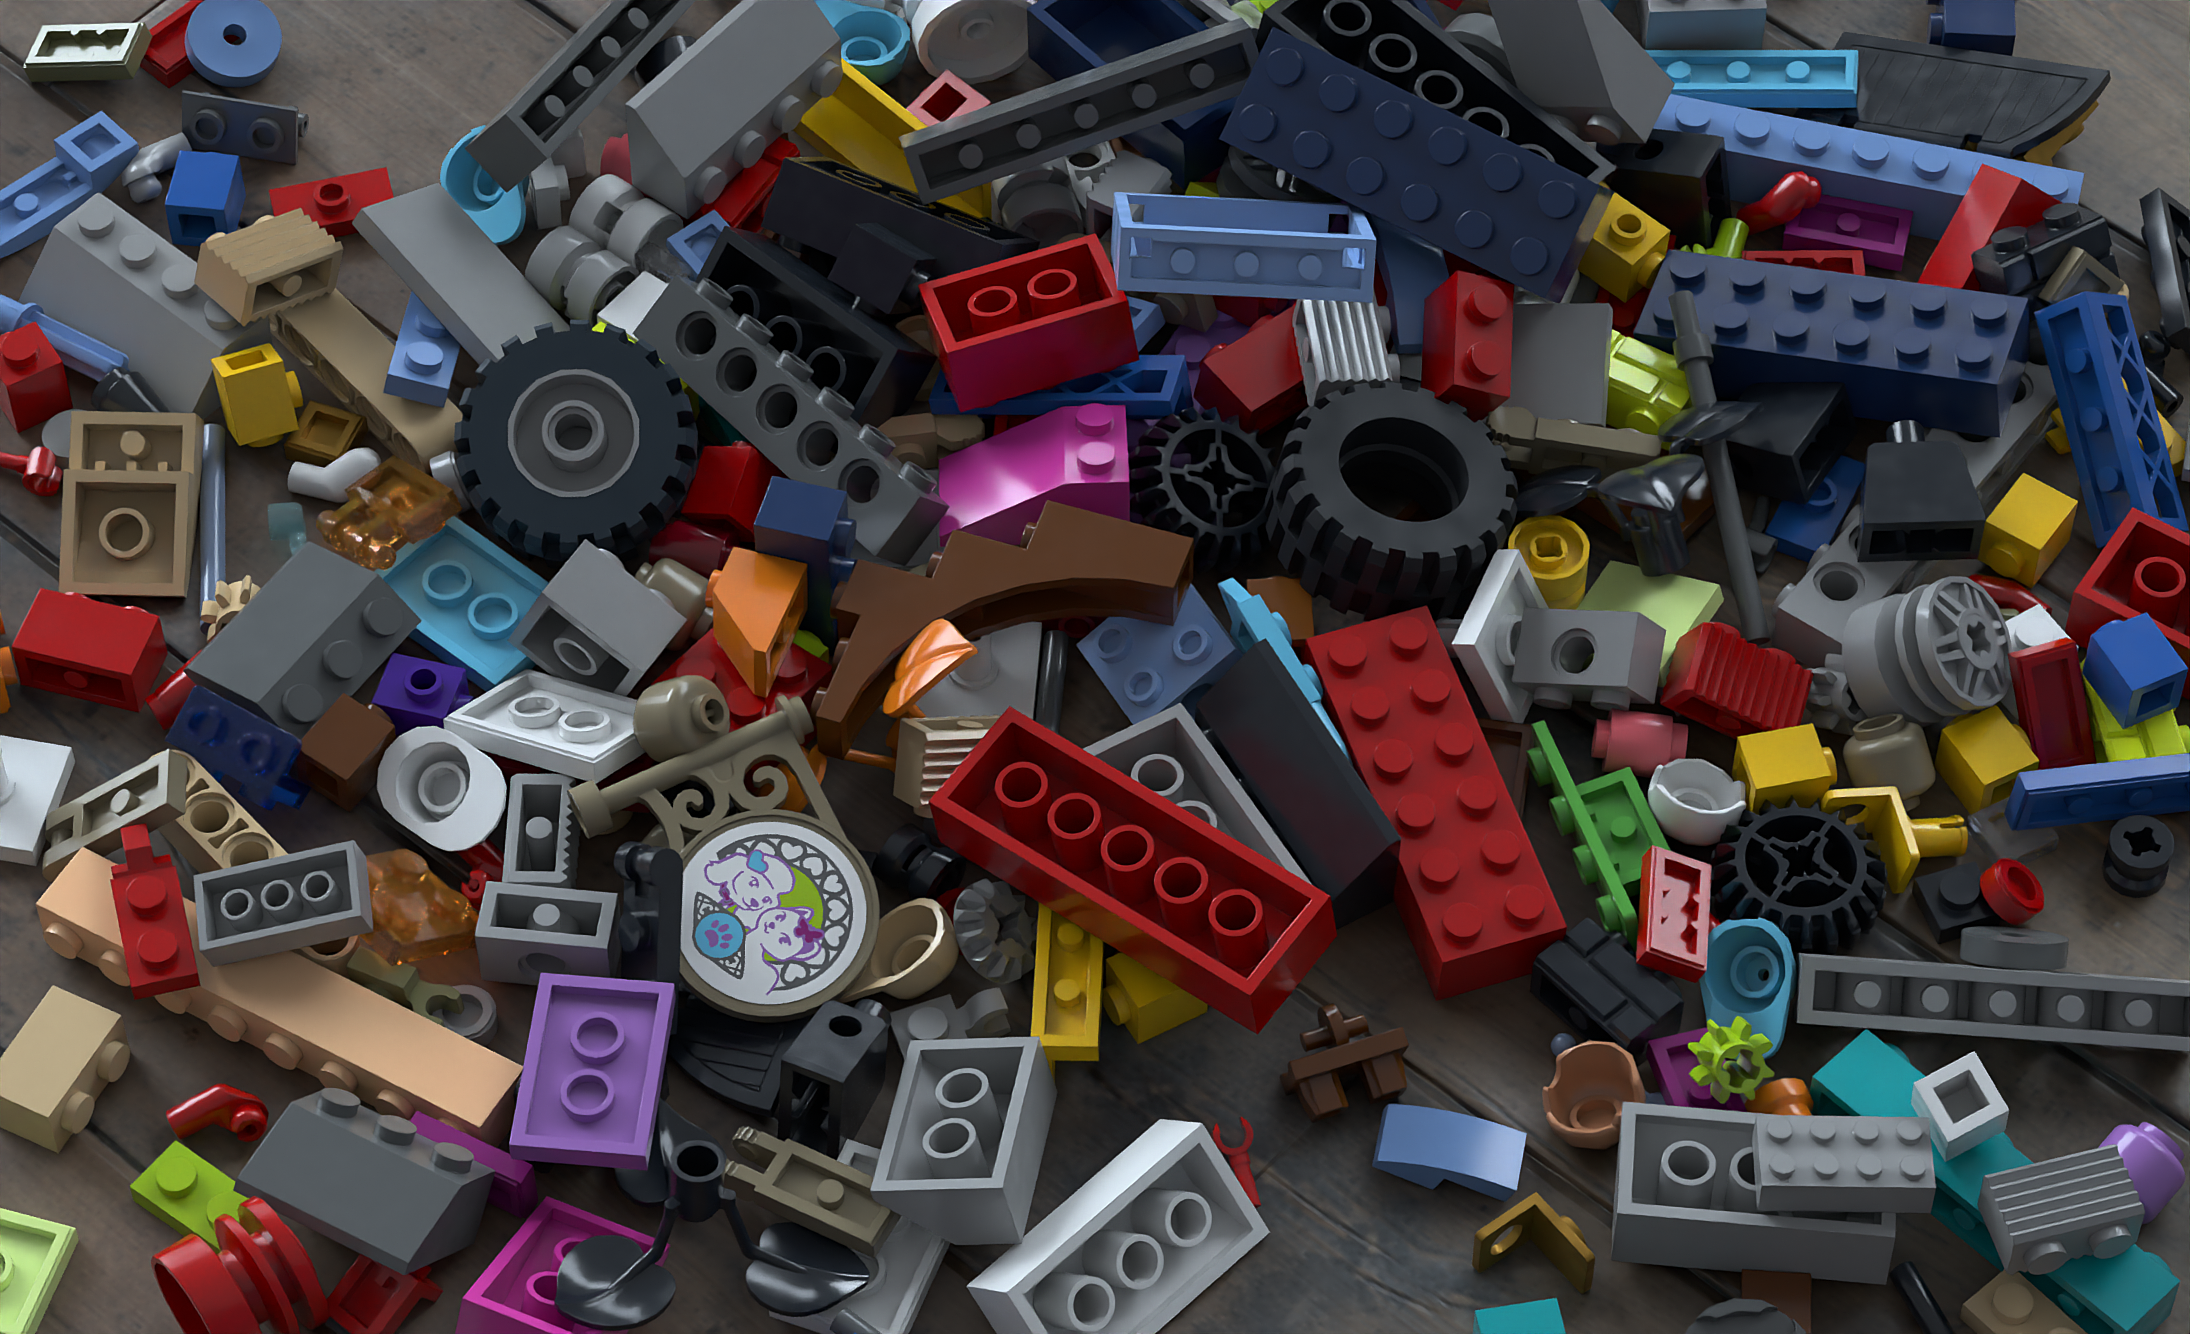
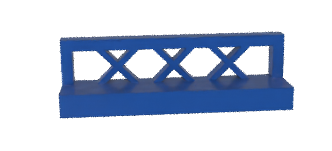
M2084 291L2034 312L2097 548L2104 549L2132 507L2183 532L2189 531L2126 295ZM2104 313L2108 315L2112 333L2108 329ZM2122 378L2126 382L2128 392L2124 388ZM2138 437L2142 441L2144 451L2140 447ZM2154 496L2158 500L2162 517H2159Z
M1139 355L1140 360L1118 366L1110 372L1090 374L1060 383L1048 390L1032 391L999 401L990 407L974 408L964 412L959 411L944 373L940 368L929 397L932 414L978 415L979 418L982 417L983 419H995V415H1044L1064 406H1084L1086 404L1099 403L1104 405H1125L1126 419L1160 420L1171 413L1177 416L1182 410L1194 406L1185 355Z

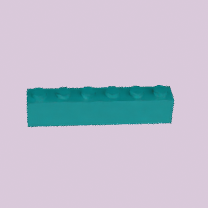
M1865 1029L1812 1077L1810 1094L1814 1105L1811 1114L1813 1116L1919 1117L1911 1104L1914 1082L1926 1076L1911 1065L1908 1057L1901 1049L1891 1043L1882 1042L1869 1030ZM2004 1132L1993 1136L1946 1162L1931 1139L1936 1190L1930 1214L2002 1272L2004 1266L1977 1205L1984 1175L2034 1163L2014 1147L2012 1141ZM2135 1244L2131 1245L2125 1252L2111 1258L2100 1259L2096 1258L2094 1254L2092 1256L2083 1255L2079 1259L2070 1258L2061 1267L2046 1274L2034 1275L2029 1271H2018L2088 1334H2151L2170 1316L2180 1284V1280L2173 1275L2169 1266L2159 1256L2151 1252H2144Z

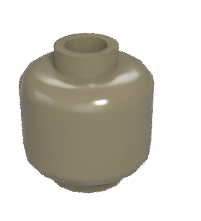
M670 558L660 559L654 566L644 562L634 578L648 589H654L663 593L671 600L676 611L687 619L665 649L679 651L688 644L691 638L696 641L700 640L713 627V608L706 607L705 604L709 579Z
M685 675L658 682L645 689L636 702L633 717L634 735L637 742L651 759L663 763L683 753L698 750L708 742L728 734L731 723L729 707L724 695L716 685L702 676Z
M1899 713L1876 716L1853 727L1854 736L1845 743L1843 748V757L1852 789L1895 786L1898 789L1905 811L1920 805L1919 795L1929 789L1935 782V768L1923 728L1913 722L1904 721L1903 715Z

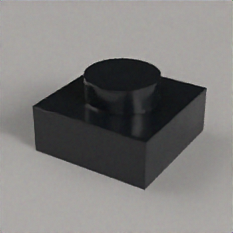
M1975 861L1917 877L1914 880L1912 894L1937 944L1961 938V932L1964 928L1999 926L2001 917L1994 912L1983 896L1980 887L1981 872Z

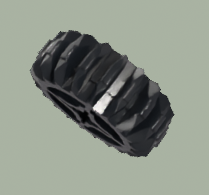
M1192 406L1182 410L1177 416L1171 413L1168 416L1162 417L1154 425L1153 429L1149 428L1138 439L1136 449L1128 457L1129 470L1131 471L1129 473V492L1134 495L1130 499V512L1141 514L1143 520L1139 523L1140 525L1193 538V564L1197 574L1204 571L1207 572L1213 566L1222 574L1231 571L1237 565L1240 567L1249 565L1260 555L1261 551L1265 552L1272 545L1266 530L1268 518L1264 513L1265 498L1276 468L1270 462L1274 457L1276 447L1262 449L1256 442L1259 428L1249 430L1247 433L1242 431L1239 427V414L1232 417L1229 416L1222 422L1216 406L1209 410L1206 409L1201 415ZM1191 454L1190 464H1185L1181 469L1170 467L1172 455ZM1232 512L1243 513L1240 526L1223 527V518L1225 516H1229Z
M1791 795L1782 809H1778L1767 799L1759 808L1758 815L1744 809L1738 826L1726 825L1724 833L1720 836V843L1716 845V849L1712 851L1710 896L1715 898L1714 908L1717 918L1741 920L1758 919L1759 917L1777 925L1788 938L1792 952L1811 954L1812 951L1817 950L1821 955H1834L1837 952L1838 945L1853 950L1855 944L1859 942L1860 934H1869L1870 930L1875 926L1879 910L1883 909L1886 891L1884 887L1887 879V869L1885 868L1886 863L1880 861L1879 841L1866 840L1867 831L1865 830L1864 822L1846 825L1847 816L1845 815L1844 807L1831 815L1822 812L1819 798L1810 808L1799 807L1793 795ZM1839 874L1844 879V881L1838 878ZM1751 878H1753V879H1755V880L1758 881V882H1757V887H1756L1755 884L1752 882ZM1758 888L1766 892L1770 896V898L1766 896L1764 893H1762Z

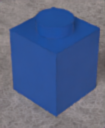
M179 151L164 204L172 244L201 246V243H204L213 234L219 232L229 234L237 230L246 197L238 155H226L216 152Z
M2145 612L2126 621L2114 620L2108 622L2094 634H2091L2082 673L2122 729H2126L2177 708L2181 699L2188 667L2149 614Z

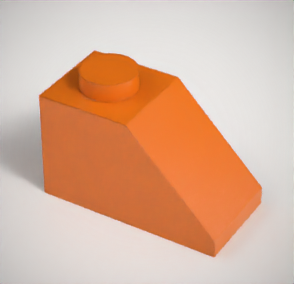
M733 547L723 570L715 569L710 576L705 604L706 607L713 608L714 637L753 694L767 698L808 609L807 564Z

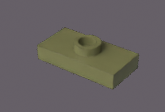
M145 22L42 25L22 68L31 82L134 79L150 44L152 35Z

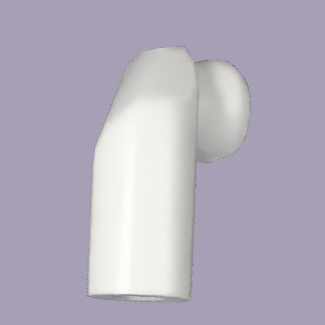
M367 447L350 450L325 468L297 461L292 465L289 472L288 490L337 503L347 502L377 480L382 468V462L379 455Z

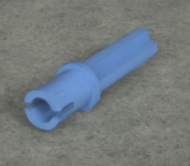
M0 294V334L14 331L36 321L63 361V365L98 382L109 372L119 367H123L130 372V369L127 368L129 358L126 354L46 316L43 308L35 303L24 305Z

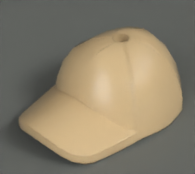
M918 898L900 905L879 920L877 942L868 966L854 986L837 1002L843 1004L881 991L898 999H913L945 980L956 965L960 949L952 921L943 907L933 899Z

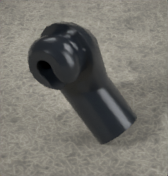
M2149 330L2141 334L2138 342L2156 409L2166 419L2179 409L2184 397L2163 378L2164 358L2171 351L2169 340L2163 334Z

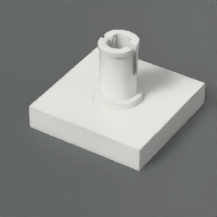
M1498 549L1494 553L1464 619L1443 617L1437 620L1436 625L1449 657L1460 659L1492 720L1523 724L1534 698L1533 694L1512 682L1524 608H1549L1519 549Z
M1042 622L1022 623L969 641L977 648L978 654L973 655L954 669L915 703L930 718H936L937 716L947 718L948 716L1002 715L1010 706L1034 720L1042 647Z
M0 735V860L33 866L37 865L46 841V817L50 812L59 807L75 764L72 747Z

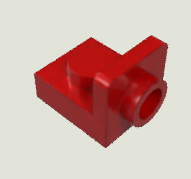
M360 1254L326 1301L330 1317L351 1334H394L421 1297L436 1302L443 1293V1290L427 1277L433 1268L430 1264L407 1275H403Z

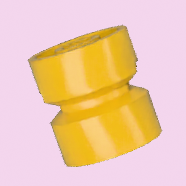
M1547 515L1527 518L1516 525L1510 534L1508 549H1519L1549 609L1576 610L1584 599L1590 544L1585 532L1575 522L1561 516Z

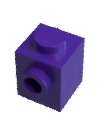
M392 653L371 704L382 709L390 717L395 725L397 739L400 735L416 727L437 726L444 729L443 719L475 700L476 697L469 695L465 668Z

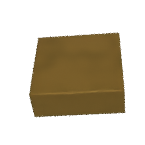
M310 400L298 420L299 429L292 431L284 444L286 459L325 468L348 451L359 448L368 432L367 418Z

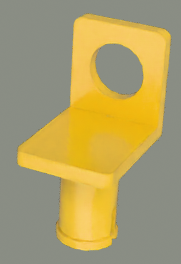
M1895 786L1829 790L1824 794L1820 803L1821 811L1830 815L1848 805L1863 804L1866 806L1858 815L1847 818L1846 825L1864 822L1867 833H1872L1874 841H1879L1880 859L1886 863L1887 880L1893 894L1904 893L1921 857H1962L1966 853L1968 845L1967 827L1955 828V826H1962L1964 823V819L1960 815H1952L1945 818L1910 819L1906 815L1898 789Z

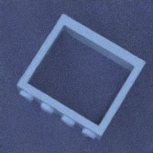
M1114 192L1111 258L1117 290L1372 303L1376 238L1363 210L1353 204ZM1129 204L1144 205L1143 222L1132 221ZM1329 214L1348 215V234H1345V232L1328 231Z

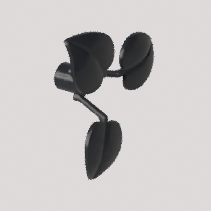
M1717 401L1682 410L1666 420L1658 430L1659 439L1662 442H1672L1669 449L1670 456L1655 459L1638 468L1619 471L1607 477L1601 483H1596L1602 477L1600 469L1589 465L1562 466L1541 472L1517 486L1518 497L1515 504L1518 509L1515 517H1540L1556 514L1575 506L1586 497L1595 498L1601 502L1618 526L1622 541L1632 540L1644 576L1656 577L1678 571L1691 560L1680 523L1686 520L1682 509V498L1688 489L1700 478L1705 469L1702 457L1683 453L1690 445H1709L1735 433L1758 413H1762L1764 410L1763 403ZM1616 503L1634 508L1630 513L1632 521H1628Z
M659 1098L647 1170L615 1168V1180L618 1188L632 1203L647 1208L664 1205V1215L654 1243L645 1254L636 1242L617 1235L594 1236L577 1244L563 1259L558 1270L554 1308L563 1317L579 1325L605 1331L634 1329L655 1320L671 1304L676 1291L673 1275L663 1267L655 1264L664 1254L676 1218L679 1216L688 1222H703L710 1219L719 1209L725 1211L742 1254L746 1258L754 1260L746 1271L745 1282L748 1292L759 1305L771 1312L789 1317H806L819 1314L865 1288L870 1280V1272L864 1262L847 1246L794 1222L772 1224L763 1231L760 1238V1246L755 1245L748 1235L736 1206V1192L724 1188L727 1159L724 1149L709 1133L681 1117L662 1098Z

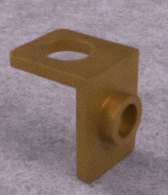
M1537 1192L1481 1228L1475 1234L1472 1266L1478 1273L1483 1272L1531 1239L1581 1294L1592 1288L1595 1256L1586 1246L1581 1230L1569 1217L1565 1215L1559 1217ZM1514 1226L1512 1231L1501 1242L1492 1246L1505 1230Z

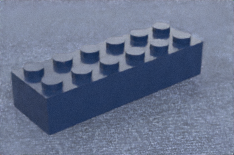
M1272 27L1219 138L1555 303L1561 302L1614 194V191L1275 27Z
M1668 249L1633 332L1634 339L1674 356L1672 343L1677 339L1668 297L1675 292L1688 290L1693 293L1701 333L1709 336L1714 362L1709 365L1716 397L1738 400L1745 389L1754 383L1842 382L1845 384L1854 417L1894 423L1902 420H1913L1920 423L1923 427L2000 438L2031 352L2028 298Z

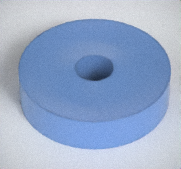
M204 0L193 11L185 34V50L192 66L204 78L226 87H245L265 78L276 64L282 43V34L278 20L272 11L259 0ZM224 36H238L243 43L240 45L229 44L224 39Z

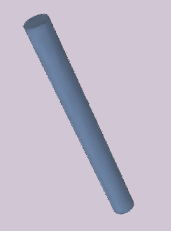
M218 424L204 425L200 482V630L205 635H208V629L212 623H206L201 620L203 601H216L215 591L217 582L222 580L226 583L225 429Z

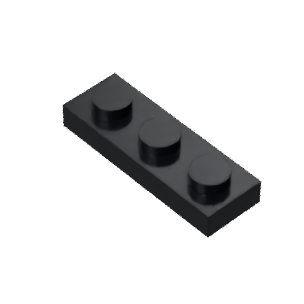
M2158 187L2139 199L2144 225L2141 227V234L2149 248L2153 271L2150 273V280L2159 298L2162 318L2159 320L2160 330L2174 349H2182L2190 355V210Z

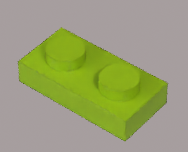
M177 1140L130 1185L133 1201L184 1237L191 1233L199 1236L216 1254L221 1251L213 1226L215 1219L225 1213L232 1216L240 1224L237 1209L239 1204L249 1199L233 1191L234 1180Z

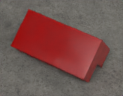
M1982 164L1917 283L1979 291L1981 284L1976 279L1971 254L1991 244L1990 238L1995 232L2013 226L2029 227L2043 220L2042 213L2046 209L2062 204V202L2022 178Z

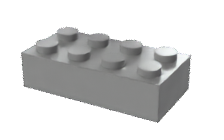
M354 840L193 876L200 952L213 967L374 932L366 856Z
M1756 1115L1752 1147L1757 1211L1931 1213L1936 1183L1929 1117Z

